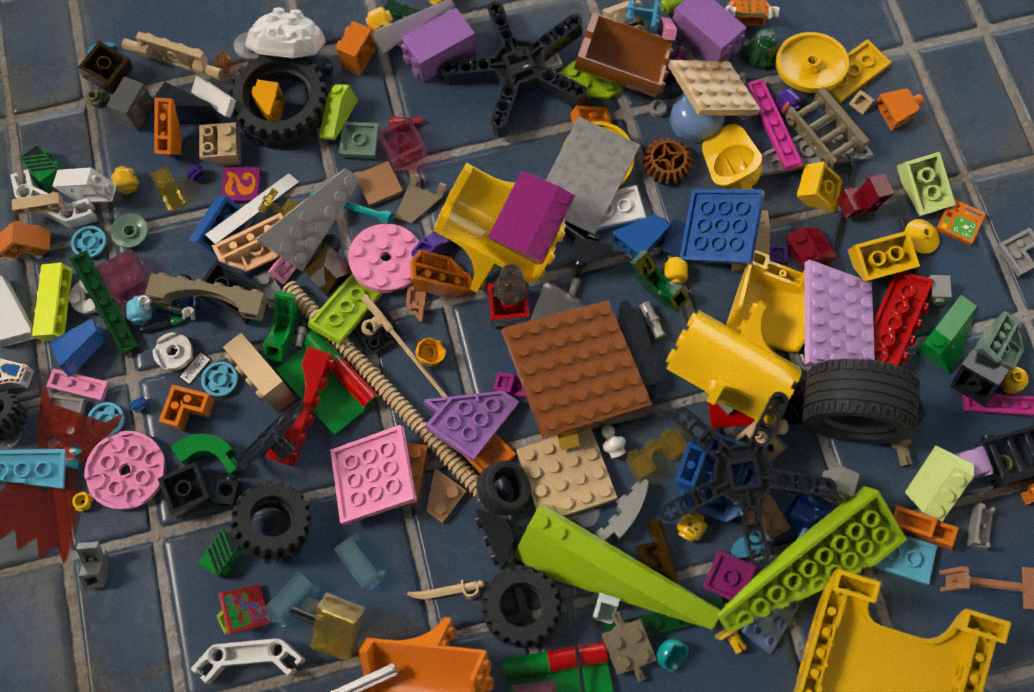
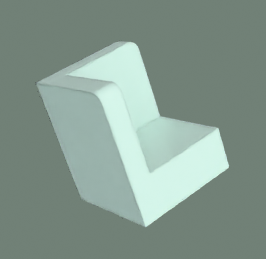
M599 593L592 619L607 624L613 623L612 614L616 612L620 599Z

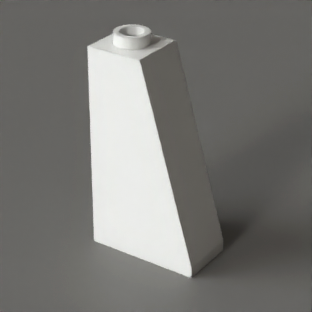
M0 275V348L32 340L35 337L32 336L33 325L10 282Z

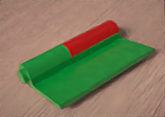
M312 331L305 337V346L278 366L275 371L303 401L305 396V376L301 364L308 346L334 356V367L328 372V383L325 389H322L320 404L317 408L315 407L313 413L335 436L374 405L379 399V395L323 335Z
M598 642L579 646L585 691L613 692L605 643ZM574 647L506 658V663H502L504 676L509 678L511 692H581Z

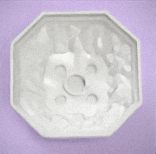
M274 8L272 13L259 18L249 30L246 39V47L257 54L288 58L317 54L325 44L322 31L311 19L304 17L301 10H291V13H286L283 8Z

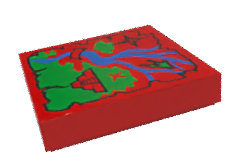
M260 584L218 594L228 635L270 624Z

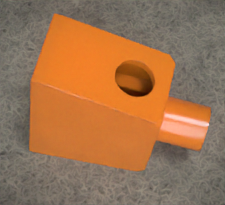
M906 88L880 94L875 104L890 130L893 131L917 115L920 110L919 106L924 104V98L921 94L913 96L910 90Z

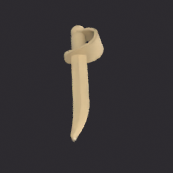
M461 580V584L427 591L408 592L407 594L417 599H430L463 592L466 599L474 600L479 595V589L484 587V582L464 583ZM476 590L474 594L466 593L467 591Z

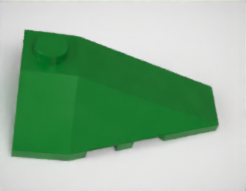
M960 295L917 351L949 374L961 359L977 306Z

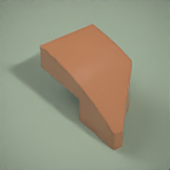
M408 286L406 305L416 318L423 322L427 293L414 290L413 286Z

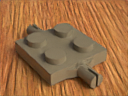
M616 612L617 617L613 613L612 617L616 626L612 630L602 633V638L616 673L619 675L634 670L638 682L642 681L641 677L645 680L646 677L642 667L647 663L655 661L656 657L641 619L631 623H624L620 612Z

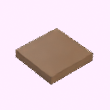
M389 161L356 174L361 179L359 185L369 207L403 194V190Z

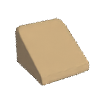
M860 90L849 105L864 115L874 104L875 100Z

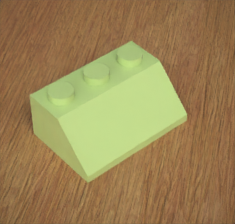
M935 445L905 493L923 513L938 518L942 522L973 478L974 464Z

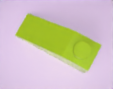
M335 84L327 96L319 134L321 139L335 140L357 104L358 99L350 85Z

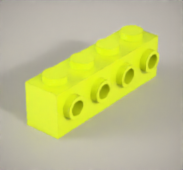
M62 262L41 265L32 336L43 342L52 341L65 333L73 269Z

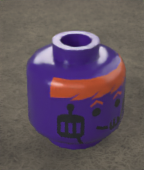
M783 89L778 93L775 104L783 115L787 114L791 106L796 112L801 110L803 100L794 89Z

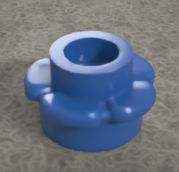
M144 396L137 398L129 403L131 406L130 410H135L136 413L147 409L146 405L149 401H146Z

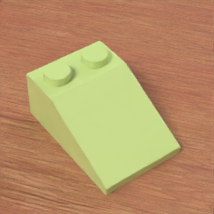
M940 152L897 165L902 185L919 216L956 205Z

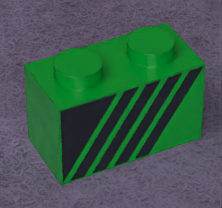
M38 144L19 157L46 190L53 186L57 170H62V167L56 160L54 162L50 160L52 155L47 149L42 150Z
M222 528L198 564L223 579L224 576H228L231 573L236 559L242 557V548H238L232 534Z

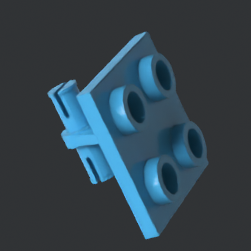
M629 0V4L626 7V21L629 22L630 18V22H633L634 15L650 21L649 32L657 35L662 5L658 4L659 0H655L653 9L636 7L637 0H633V3L632 0Z

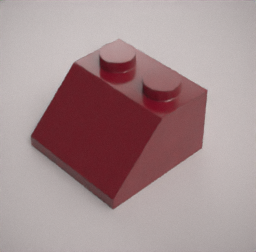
M803 227L786 235L787 249L802 273L805 270V262L808 260L826 265L838 259L820 228Z

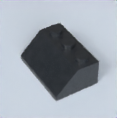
M219 260L215 261L202 279L209 284L218 282L226 287L240 286L244 290L249 291L257 289L263 292L264 290L263 286ZM200 296L205 301L246 325L251 320L243 318L239 313V309L228 302L217 298Z

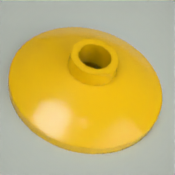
M916 219L907 224L905 231H909L916 252L929 254L937 249L940 238L936 228L931 223L922 219Z

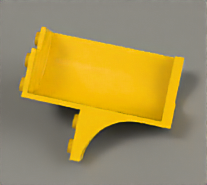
M466 163L439 213L433 231L455 242L469 255L474 268V277L470 290L477 293L480 287L483 288L488 279L486 277L489 272L492 273L496 265L535 284L538 279L541 280L544 276L547 264L551 265L555 258L553 254L556 249L555 245L558 241H562L566 233L564 232L566 227L565 218L543 262L536 265L497 244L487 237L515 182L497 179Z
M761 300L757 304L754 302L748 311L750 313L747 320L743 319L738 328L741 330L740 333L700 310L697 314L693 312L687 323L689 328L687 330L683 329L675 344L678 346L677 349H672L665 361L668 363L666 369L706 391L709 403L729 406L758 421L767 400L773 393L783 392L789 400L801 376V367L775 353L766 343L761 330V319L766 303ZM779 398L775 400L776 404L774 408L771 410L775 411L776 408L781 404ZM770 415L764 417L766 424H774L773 417Z

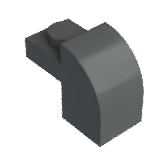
M98 541L78 543L76 551L82 562L78 576L84 589L105 587L109 562L107 550L101 549Z

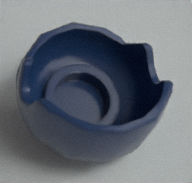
M791 396L788 406L781 418L788 422L789 427L795 428L803 423L804 401L798 396Z

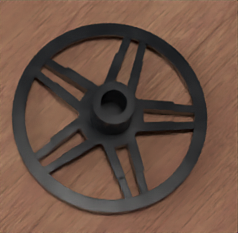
M302 400L295 403L271 423L237 460L235 468L239 471L246 468L268 449H271L282 461L288 458L297 446L284 433L301 415L306 404Z

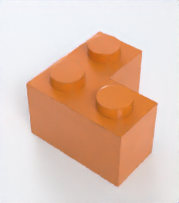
M13 221L0 232V256L17 259L22 253L43 256L50 250V229L43 228L40 225L32 226L22 221Z
M172 385L159 422L167 428L184 432L190 414L205 418L210 417L215 400L210 394Z

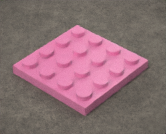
M402 425L330 450L341 524L347 525L417 501L406 436Z

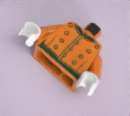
M731 0L725 8L745 26H764L767 15L768 19H771L772 16L779 18L780 10L779 7H771L766 0Z

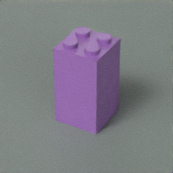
M685 0L675 8L673 23L677 28L676 34L707 61H728L733 53H738L742 48L741 43L745 38L746 26L715 0Z
M457 8L401 37V49L404 53L403 59L407 65H411L414 76L416 78L419 77L422 83L440 74V68L444 62L464 60L476 54L475 33Z

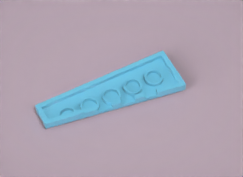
M0 450V481L64 489L67 450Z

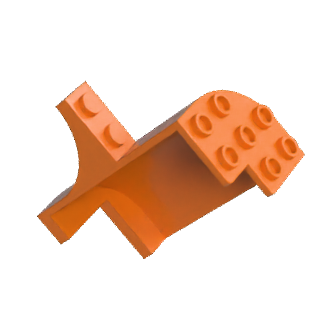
M443 617L442 621L434 629L416 638L407 640L366 638L359 650L363 675L366 676L392 663L398 667L399 671L397 676L362 692H490L493 687V677H490L491 661L488 660L487 650L449 647L451 640L455 638L456 631L452 624V618Z

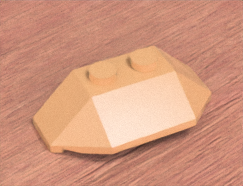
M281 213L212 245L219 261L239 270L249 272L280 257L255 240V238L262 235L269 227L283 218Z

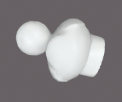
M611 425L604 426L601 431L603 437L607 438L603 444L604 451L609 453L611 458L626 453L624 449L625 438L614 436L615 430Z

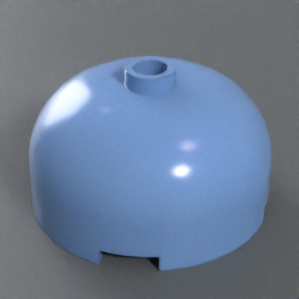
M684 92L675 100L670 114L671 127L676 135L695 144L703 143L704 140L716 134L723 127L725 115H697Z

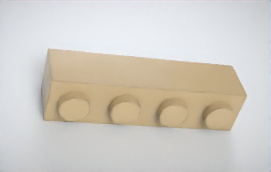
M59 192L12 199V210L17 215L63 208V197Z

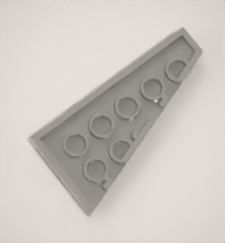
M343 169L323 187L316 190L309 198L284 215L276 224L269 227L262 235L255 238V240L298 270L303 271L361 179L348 169Z

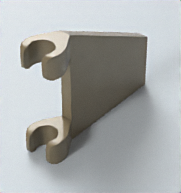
M413 173L395 218L413 224L445 196L447 192L446 184L439 183L437 192L434 194L417 188L421 178L419 174Z

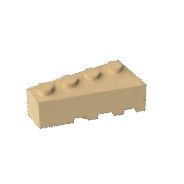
M242 333L223 346L227 352L225 357L231 364H237L235 369L241 376L246 374L248 378L245 381L252 389L256 386L258 390L255 393L262 401L266 399L277 413L296 399L281 378Z

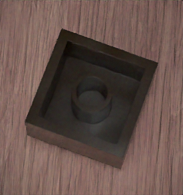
M98 41L78 66L82 78L113 95L122 79L130 74L133 67L130 58Z

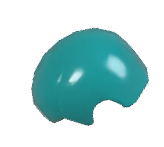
M678 639L666 640L658 648V664L671 672L675 671L684 662L688 654V647Z

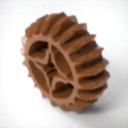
M669 136L664 141L661 137L659 142L654 140L652 145L649 144L645 151V157L643 158L644 169L648 170V176L653 175V181L659 179V184L662 181H666V185L670 181L675 184L677 180L681 182L683 177L688 176V171L692 168V153L688 151V146H683V141L678 143L676 138L671 141ZM660 152L662 153L661 156H659L657 159H654L655 155H657ZM682 162V165L674 170V166Z

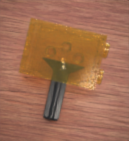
M326 593L317 607L316 614L297 606H292L289 616L314 626L311 648L349 662L357 649L365 608Z

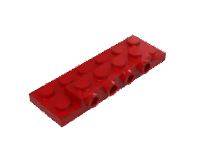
M899 272L893 275L873 322L874 357L876 361L887 362L900 367L902 363H907L909 358L908 348L909 346H914L916 341L914 334L916 330L920 331L923 324L921 317L923 314L928 313L930 307L927 298L934 279L906 272Z

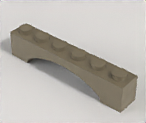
M151 273L145 296L150 301L170 304L172 300L188 296L217 298L238 308L243 318L262 321L268 301L264 293L257 289L249 291L244 290L240 286L226 287L218 282L209 284L201 279L192 281L183 276H177V278L170 277L166 273Z

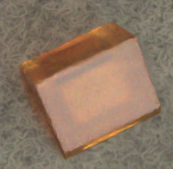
M225 50L215 57L214 67L221 68L223 73L229 74L232 58Z

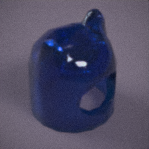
M798 494L787 509L784 518L801 529L806 528L809 530L829 513L812 496Z

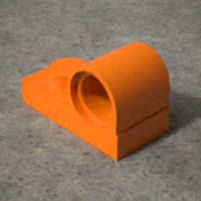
M576 105L570 114L573 126L578 117L589 122L602 121L611 123L607 107Z

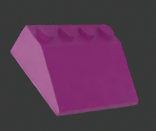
M521 171L487 238L536 265L543 262L576 195L558 185Z

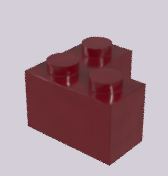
M874 174L869 176L866 182L858 188L853 189L850 187L843 190L837 202L845 219L876 212L895 193L885 174L879 176Z

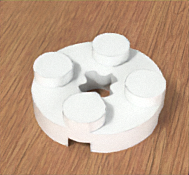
M80 279L70 292L69 302L82 315L89 316L95 312L99 313L91 299L86 301L88 292Z
M171 332L161 336L156 342L155 349H153V357L156 363L170 372L184 368L193 360V346L188 338L181 334ZM171 348L178 349L174 356L169 355Z

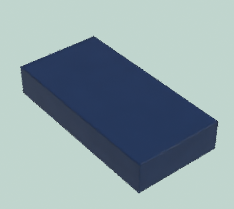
M676 219L672 220L661 250L662 254L671 257L680 256L685 222Z

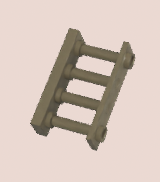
M823 86L817 91L813 103L798 112L791 106L785 117L788 124L795 128L820 158V161L825 162L833 169L837 162V157L851 148H855L858 153L865 149L869 139ZM818 107L826 113V115L810 125H807L802 117ZM828 121H832L837 128L819 139L813 131ZM840 134L844 135L849 142L830 152L825 144Z

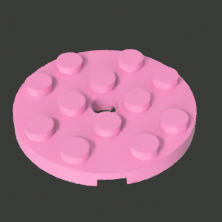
M379 224L363 230L353 240L349 249L348 259L352 275L362 286L379 293H392L394 290L407 288L412 284L410 261L413 256H411V252L419 240L409 230L393 224ZM389 254L391 257L389 261L381 259V256Z
M122 431L119 434L104 438L92 450L85 466V479L89 488L88 491L92 497L100 504L115 510L134 509L150 501L161 488L157 478L166 475V460L159 445L150 437L135 431ZM127 465L130 466L131 472L127 475H122V468Z

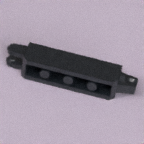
M624 300L620 304L618 324L649 398L653 403L656 401L655 388L658 385L659 375L643 315L639 312H633L631 302Z

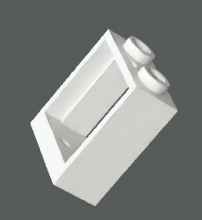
M92 168L57 170L53 183L54 188L71 199L78 201L89 198L92 203L112 202L117 187L115 183Z

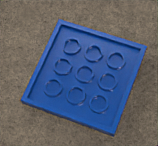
M692 189L680 258L685 262L753 264L765 195L764 190Z

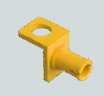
M724 629L715 635V638L718 640L727 638L736 654L742 652L741 649L745 650L747 648L738 634V630L728 633Z

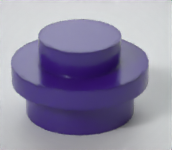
M195 164L187 169L186 177L192 181L198 180L204 174L202 166H196Z

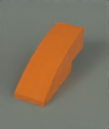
M896 506L893 517L903 532L937 546L953 550L958 527L940 522L938 518Z

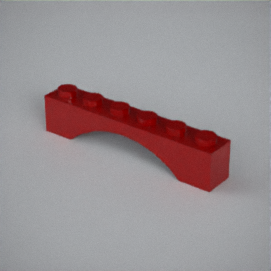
M308 346L301 364L305 376V396L303 402L306 404V407L297 420L284 433L297 448L284 461L271 449L268 450L266 458L292 467L299 460L300 446L306 441L307 428L311 426L314 420V409L319 406L321 401L320 393L322 389H325L328 383V372L333 369L335 364L334 356L330 353Z

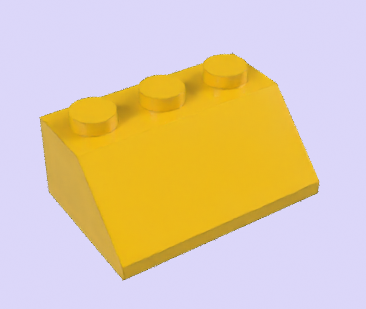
M909 231L856 244L848 249L853 268L865 282L920 267Z

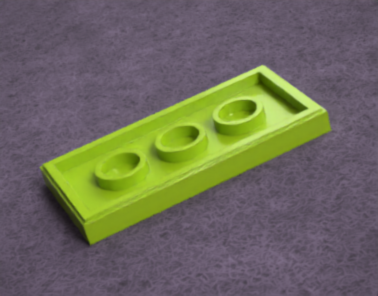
M351 273L310 320L308 327L336 344L341 345L370 311L361 298L367 294L375 304L383 293L365 288L357 282Z

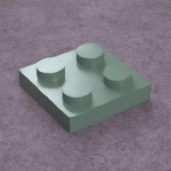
M345 122L341 132L339 156L376 159L379 124Z

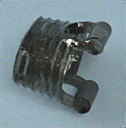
M505 265L494 282L493 296L498 297L503 304L515 305L522 299H528L529 284L518 265Z

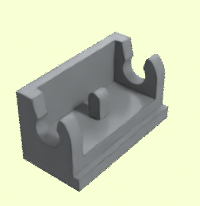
M979 503L971 508L966 546L984 551L990 549L991 543H989L992 517L996 510L995 507L985 508V504Z

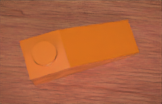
M155 98L154 153L182 155V134L173 99Z

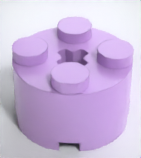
M984 446L954 454L974 464V476L971 481L980 476L984 477L993 474V468Z

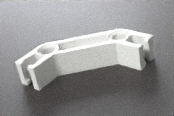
M29 170L23 171L26 176V184H23L18 173L10 175L16 198H25L27 195L38 196L40 194H48L38 189L36 177ZM89 198L72 203L63 201V208L38 212L69 228H78L98 221L97 215L93 212L95 205Z
M281 639L212 645L194 664L191 670L202 675L204 673L202 669L209 662L214 666L208 675L201 676L205 683L211 684L226 666L274 662L287 675L292 676L297 669H291L284 663V659L288 654L297 659L294 662L296 665L303 664L306 659L291 645ZM280 644L283 650L280 655L276 656L274 648ZM219 650H222L223 658L217 661L215 655Z

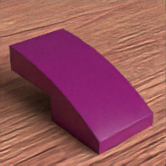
M497 373L493 391H505L510 396L527 399L519 377L515 374Z

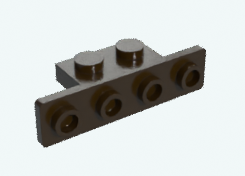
M661 519L654 520L647 525L652 542L636 546L639 561L678 584L676 569L673 565L670 547L665 535V528Z

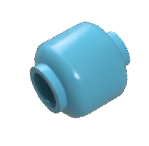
M135 296L126 304L127 319L134 325H145L152 319V305H150L149 310L144 309V304L139 307L138 298L140 296Z

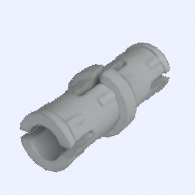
M651 302L642 303L639 308L646 319V326H649L655 340L662 339L666 336V333L659 322L660 317L655 314Z

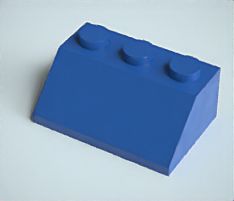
M216 196L188 242L201 252L218 259L212 247L215 243L205 234L242 207L227 196ZM252 216L219 242L248 229L255 217Z

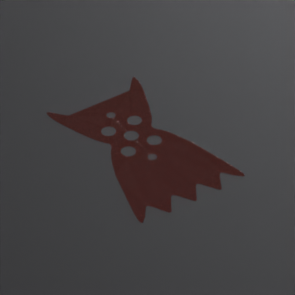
M44 387L39 406L38 447L39 449H66V458L77 460L79 464L90 455L100 441L110 435L120 422L123 414H119L107 422L100 421L52 404L47 388ZM70 426L74 428V432L72 434H69L67 432V429ZM49 436H57L58 444L55 447L47 446L46 441ZM75 443L81 446V452L76 456L71 455L69 452L70 446ZM66 467L65 472L68 473L69 479L65 483L64 489L48 487L46 493L41 492L42 486L8 482L0 492V539L10 531L15 530L17 549H20L31 539L36 538L39 557H42L52 547L58 545L61 560L65 563L76 512L72 503L73 497L78 493L76 469Z

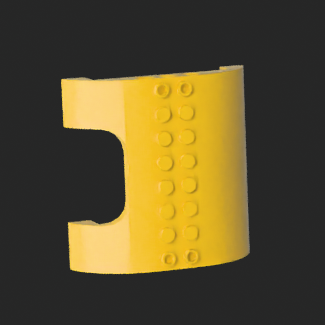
M840 569L834 571L821 595L812 621L794 692H983L996 641L1006 644L1011 622L964 609L955 618L946 632L940 636L930 639L920 638L879 625L871 619L868 605L869 602H876L881 582Z

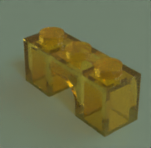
M677 428L665 430L660 434L661 437L659 439H651L644 444L643 449L639 451L635 449L627 455L628 458L625 463L637 481H641L655 472L656 466L652 461L653 454L663 453L671 462L684 454L687 442Z

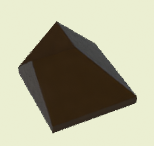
M330 245L303 270L326 296L330 295L352 273L350 266Z

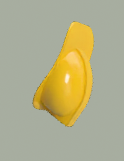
M736 124L726 125L720 128L712 137L703 141V155L715 184L723 189H753L752 186L757 183L761 176L762 155L742 127Z

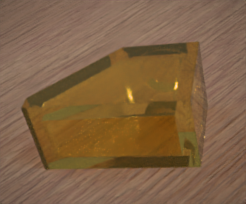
M167 165L150 173L157 190L170 212L187 205Z

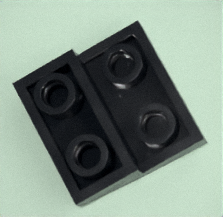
M385 305L379 307L378 309L391 323L400 338L404 337ZM372 312L364 316L354 328L370 355L396 341L383 326L379 327L372 336H366L362 332V323L374 317ZM367 326L366 329L372 331L373 327Z

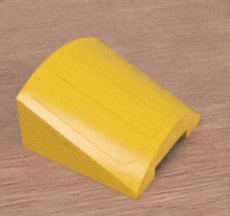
M755 250L753 264H746L726 325L740 333L741 330L738 328L743 319L747 320L750 313L748 311L754 302L757 304L761 300L766 303L761 319V330L768 346L774 350L798 352L805 343V270L802 273L769 261L770 255Z

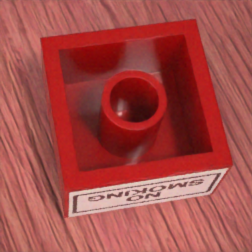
M526 280L488 284L492 327L512 326L529 321Z

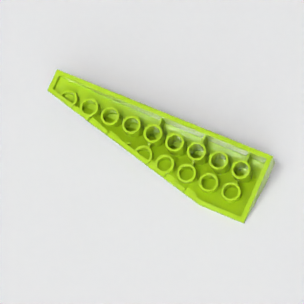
M864 486L853 497L843 502L776 557L717 615L726 631L731 633L753 623V620L756 618L770 615L771 611L789 606L788 603L802 600L825 589L827 582L836 569L857 574L865 567H872L904 543L907 539L880 492Z
M544 504L536 510L513 556L524 564L532 566L538 571L545 572V575L553 580L597 594L603 593L619 598V601L712 630L719 619L717 615L721 612L720 609Z

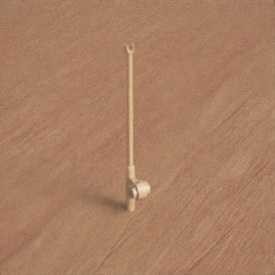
M365 294L361 300L374 317L362 323V332L366 336H372L379 327L383 326L387 332L391 333L440 395L448 397L394 331L391 323L369 296ZM367 326H372V327H373V330L370 331V330L366 329V327H367Z

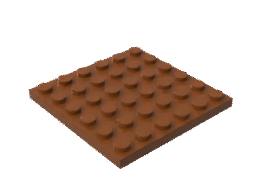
M609 300L502 328V335L542 439L652 406V402Z

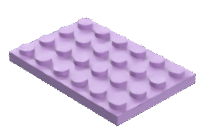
M812 260L805 262V365L812 367L819 362L834 359L875 360L872 282H865L859 277Z

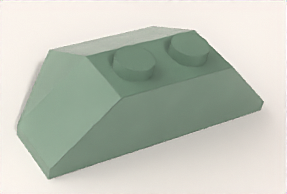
M1004 311L983 332L974 350L1012 371L1015 369L1024 351L1022 336L1019 332L1021 329L1020 323Z

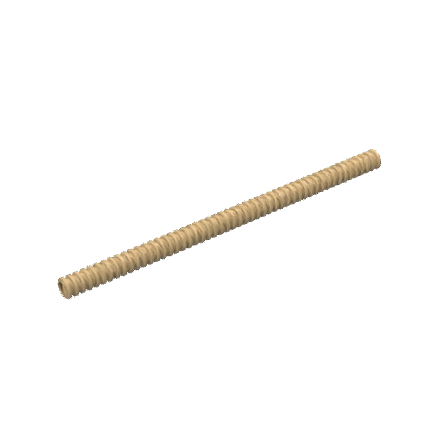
M291 281L284 286L282 292L296 294L295 306L310 321L320 310L319 306L308 297L307 293H304V290L295 281ZM346 338L341 345L328 339V342L332 343V346L336 347L337 351H340V355H344V359L355 368V371L359 372V375L363 376V379L367 380L369 385L371 384V388L375 389V392L379 393V396L383 397L384 401H387V405L391 406V409L395 410L396 414H399L400 419L403 418V422L407 423V426L411 427L412 431H415V435L419 436L420 440H424V444H428V448L432 449V453H436L437 458L440 457V461L444 462L445 466H448V470H452V474L457 475L456 478L461 480V484H465V488H469V492H473V496L478 498L476 484L479 476L474 474V470H470V466H466L467 463L462 461L461 457H458L457 452L454 453L453 448H449L448 444L425 429V425L428 422H425V418H421V414H417V410L413 409L412 405H409V401H405V397L401 396V393L397 392L396 388H393V384H389V380L385 379V376L381 375V372L377 371L376 367H373V363L358 350L357 346H354L353 342H350L349 338Z

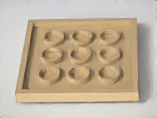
M670 61L668 67L697 115H758L761 110L729 61Z
M591 426L577 430L580 445L560 451L557 437L516 449L521 467L526 472V475H528L531 484V497L536 510L544 504L560 515L567 517L617 500Z

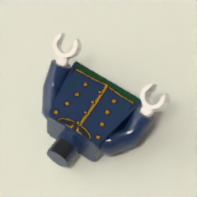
M181 274V275H180V276H183V277L188 278L189 280L192 279L190 276H188V275H186V274ZM145 295L138 298L139 307L144 304V309L149 310L150 305H152L158 313L173 317H183L184 320L189 321L195 320V315L201 308L199 296L178 298L170 301V304L152 302Z

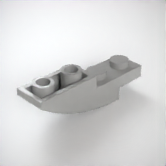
M646 479L642 483L637 481L631 487L632 492L628 496L624 494L619 498L616 511L620 515H613L608 521L610 525L605 529L601 527L594 535L604 541H607L612 535L619 540L627 532L644 502L648 487Z

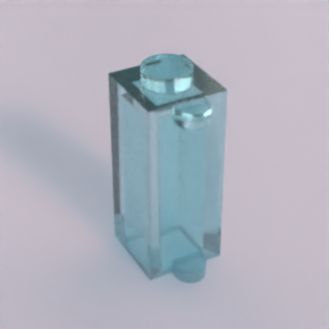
M355 534L342 542L334 550L364 590L368 588L371 590L380 583L378 580L382 578L381 576L385 574V571L383 569L379 572L376 571L355 541L359 537Z
M298 572L263 608L267 612L265 616L273 624L277 622L285 628L287 626L285 621L290 617L289 611L291 607H299L307 596L313 591L317 594L319 590L301 572Z

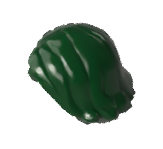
M773 29L759 30L742 43L744 57L753 66L765 68L773 67V64H776L779 40Z

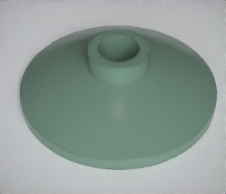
M133 213L120 216L111 227L112 240L123 248H133L140 245L148 234L147 222L140 215Z

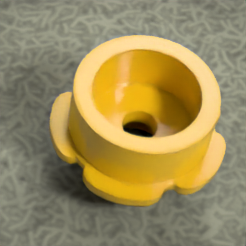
M80 492L73 497L72 503L77 511L82 512L83 510L90 509L93 498L90 494H86V492Z

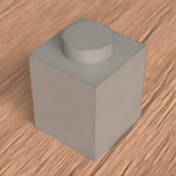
M930 275L929 278L934 279L927 302L934 305H944L952 297L950 275Z

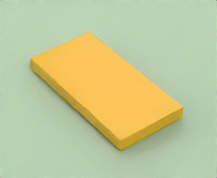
M868 39L848 53L849 68L844 80L837 87L828 91L838 104L873 80L892 64Z

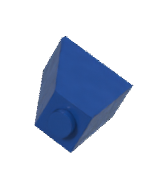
M654 214L615 230L611 241L632 258H635L642 250L650 253L666 236L670 225L664 217Z
M92 319L50 341L58 365L68 377L72 376L106 342L103 336L105 333L104 329L99 323L96 325Z

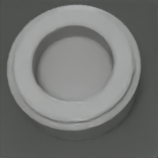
M655 99L650 103L649 113L653 117L661 118L666 114L667 104L665 101Z

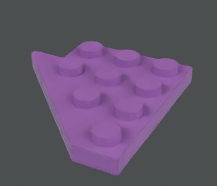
M505 391L426 399L424 405L435 412V414L425 425V429L474 462L518 406L519 401Z

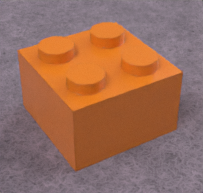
M354 21L345 29L342 40L338 41L336 45L341 68L361 76L376 49L372 29Z

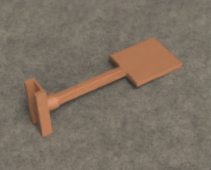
M960 566L940 571V575L946 576V586L940 587V592L969 589L970 586L1017 591L1023 593L1024 609L1034 610V568L1022 567V583L970 577L969 567Z

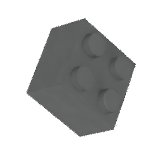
M124 77L107 107L120 125L138 131L145 123V118L149 111L153 109L155 102L143 83Z

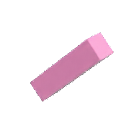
M660 17L658 28L663 38L675 41L677 28L672 19Z

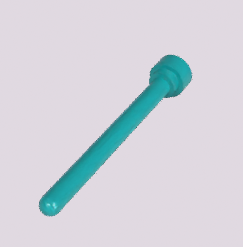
M348 201L343 207L377 218L381 224L388 225L393 220V212L388 210H381L379 212Z

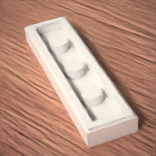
M196 75L191 92L197 97L210 102L213 108L222 115L231 117L236 100L203 77Z

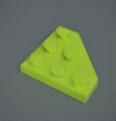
M576 60L559 72L583 84L587 88L588 100L590 98H597L600 101H609L621 92V87L617 84L573 69Z

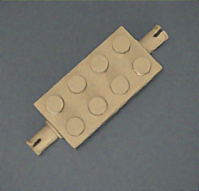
M138 32L136 35L138 42L124 38L122 41L123 49L135 52L140 56L180 67L202 76L213 77L219 80L223 76V70L209 65L204 52L198 48L192 49L182 43H173L166 38L161 39L150 33L145 34L142 32Z

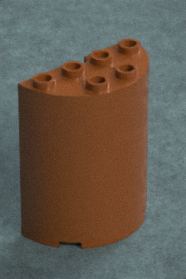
M593 12L573 69L655 98L657 94L662 93L665 86L663 81L666 80L668 65L674 51L671 48L673 40L664 39L662 36Z

